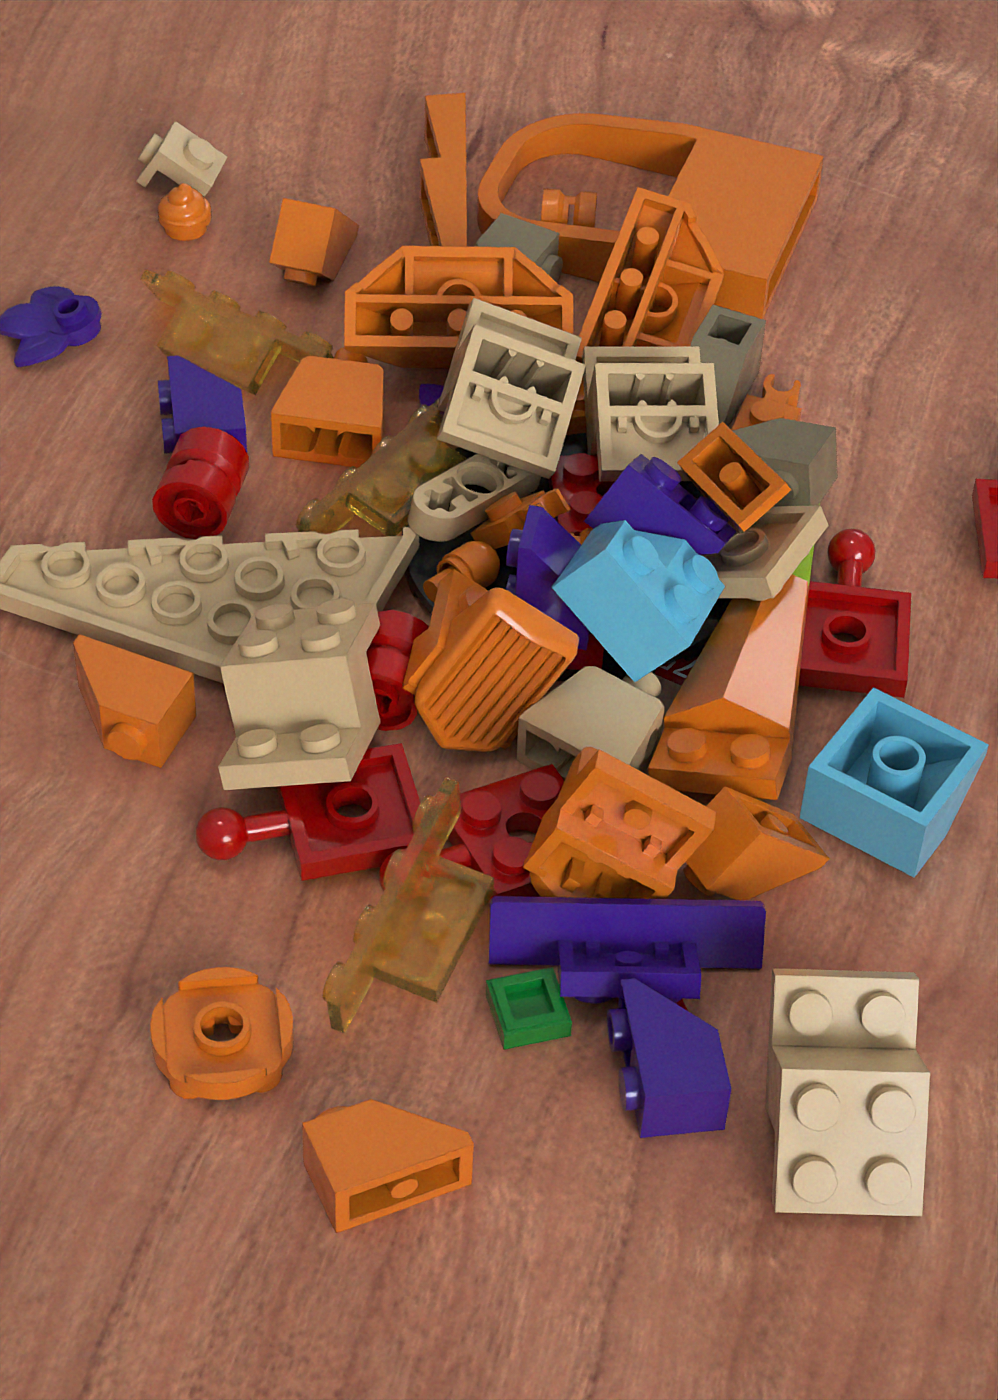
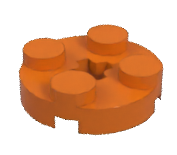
M216 967L200 970L178 982L179 991L169 996L164 1005L162 997L155 1006L150 1022L153 1057L158 1069L168 1078L170 1089L177 1096L184 1099H195L198 1097L211 1100L235 1099L255 1092L263 1093L270 1091L281 1081L283 1068L291 1057L294 1044L292 1010L286 997L277 988L275 995L268 987L258 984L257 974L233 967ZM229 1024L230 1032L239 1034L232 1040L217 1042L207 1038V1036L214 1034L215 1025Z

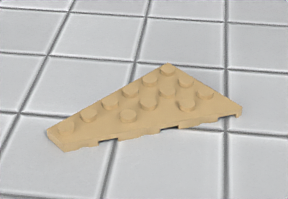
M402 527L403 536L359 538L358 529L338 530L331 534H320L311 531L265 534V542L223 544L222 536H202L196 540L189 541L180 538L128 540V548L86 550L85 542L63 543L53 547L42 544L11 545L0 560V609L223 683L220 670L221 663L253 614L264 607L274 604H289L293 607V610L317 608L326 601L347 598L353 600L354 604L376 602L377 612L382 611L419 548V535L409 527Z

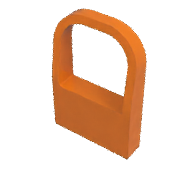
M594 113L558 115L536 121L521 128L502 144L479 183L477 222L482 235L501 213L558 232V256L563 259L561 273L600 282L620 231L537 221L512 213L502 204V201L517 175L527 165L541 158L560 154H576L678 177L668 196L691 204L697 216L696 222L707 237L724 272L723 282L714 305L763 319L818 199L824 156L685 123Z

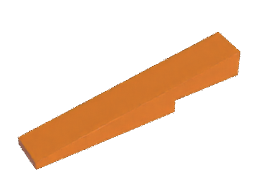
M466 93L425 95L424 140L429 158L420 159L419 202L430 246H467Z

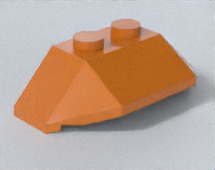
M637 187L580 331L579 337H582L575 361L582 363L584 347H690L693 336L712 305L715 304L723 282L724 272L707 237L697 224V216L689 202Z
M401 246L373 268L361 281L354 283L345 291L344 350L400 368H450L467 309L473 298L573 334V294L563 285L560 286L542 268L516 247Z

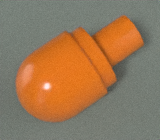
M470 541L446 554L442 561L438 563L437 574L426 580L423 584L424 592L428 599L435 603L439 581L454 569L482 587L487 588L496 580L500 571V559L497 552L489 544L481 541Z

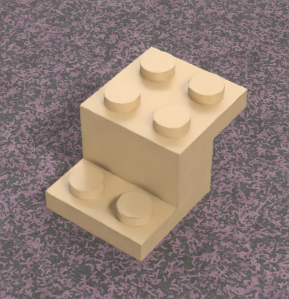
M473 298L467 309L437 409L445 413L437 439L550 479L557 468L586 367L585 364L575 361L582 337Z
M584 347L582 364L586 365L583 374L587 449L589 455H598L599 481H616L628 464L640 454H643L649 460L652 457L663 460L680 475L681 481H691L677 462L719 425L714 363H701L699 347Z
M340 598L326 601L317 608L295 610L289 604H274L264 607L253 614L220 665L236 734L235 740L218 766L224 790L351 781L380 724L366 651L380 627L376 602L354 604V601L351 599Z
M772 968L765 1108L775 1131L772 1205L775 1212L922 1216L930 1072L916 1051L919 978L915 972Z

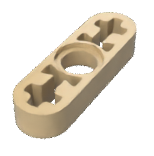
M476 454L422 484L415 490L408 516L409 526L417 535L431 541L442 542L452 540L488 519L489 517L485 510L505 495L516 492L521 499L534 492L539 486L541 476ZM464 485H478L488 489L491 493L474 492L467 489Z

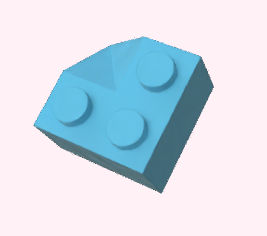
M626 520L603 523L594 528L552 586V589L634 682L691 645L725 588V585L719 580L717 571L706 557L698 555L685 539L636 531Z
M873 687L809 765L799 818L915 878L946 837L987 754L989 744Z

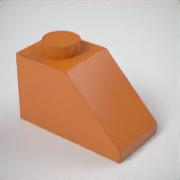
M283 198L269 263L284 270L283 279L290 282L316 286L317 277L334 281L357 237L359 225L336 208Z
M721 422L677 462L701 494L709 498L729 519L728 523L739 534L744 533L791 491L788 484L724 422Z
M79 634L73 642L78 687L103 748L113 751L125 759L139 760L162 768L196 718L194 674L190 671Z
M724 786L706 806L716 811L714 830L685 861L687 865L683 868V872L687 879L707 896H713L715 893L735 900H749L822 868L830 858L794 814Z
M373 1099L349 1107L336 1106L320 1113L315 1119L302 1123L303 1163L336 1234L472 1184L474 1143L468 1132Z

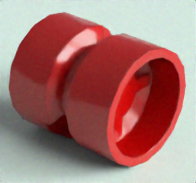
M204 426L191 428L181 434L152 498L153 511L159 522L171 532L189 539L196 540L202 536H217L222 533L249 470V456L244 446L232 435L216 428Z
M395 610L378 611L380 627L366 651L380 717V724L377 730H400L410 725L418 714L414 704L415 695L405 690L403 684L414 639L427 630L429 626L423 620L406 612Z

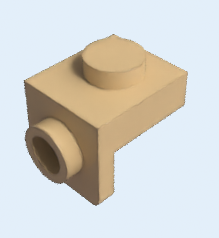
M174 121L163 138L154 133L142 150L138 160L144 163L145 166L136 182L146 187L158 170L179 185L181 183L188 184L205 197L215 182L227 156L214 148L208 141L199 138Z

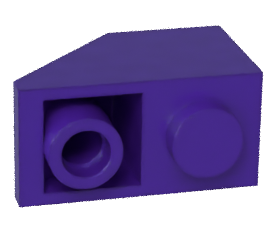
M179 355L167 356L169 380H158L160 414H172V418L161 419L164 454L173 452L181 434L191 428L203 426L220 429L232 435L244 446L247 452L246 423L241 389Z
M640 454L628 464L584 520L593 529L603 523L626 520L636 531L685 539L698 555L719 553L736 533V530L727 524L729 519L709 498L700 496L697 499L679 485L681 477L669 464L657 457H652L649 460L643 454Z
M529 505L523 530L512 529L510 534L506 565L516 567L517 574L509 575L506 590L576 633L579 637L578 649L586 650L590 631L552 589L553 584L581 544L543 507Z
M637 979L621 980L618 1008L608 1009L607 1031L611 1051H623L626 1067L619 1068L620 1099L624 1111L635 1110L640 1138L725 1130L732 1088L718 1029Z

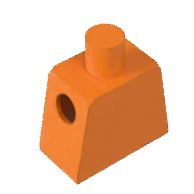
M344 347L336 351L334 358L318 356L302 358L271 411L273 457L381 471L383 455L384 369L378 364L368 363L366 356L344 350Z

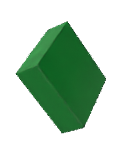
M553 967L486 980L485 995L503 1050L571 1036L572 1020L564 997H560L559 983Z

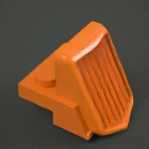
M454 569L439 581L429 628L414 639L403 688L415 695V707L441 748L492 752L500 747L507 749L518 735L519 716L543 698L577 655L579 637L567 627L503 588L487 590Z
M586 746L573 760L557 800L544 814L528 856L524 860L523 868L530 871L531 883L540 897L666 899L675 889L677 870L713 832L716 811L608 753Z

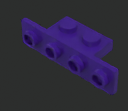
M495 896L490 901L489 964L557 965L560 997H574L586 1003H603L612 998H619L621 980L634 978L674 1003L681 999H700L701 968L762 969L766 910L763 902L751 900Z

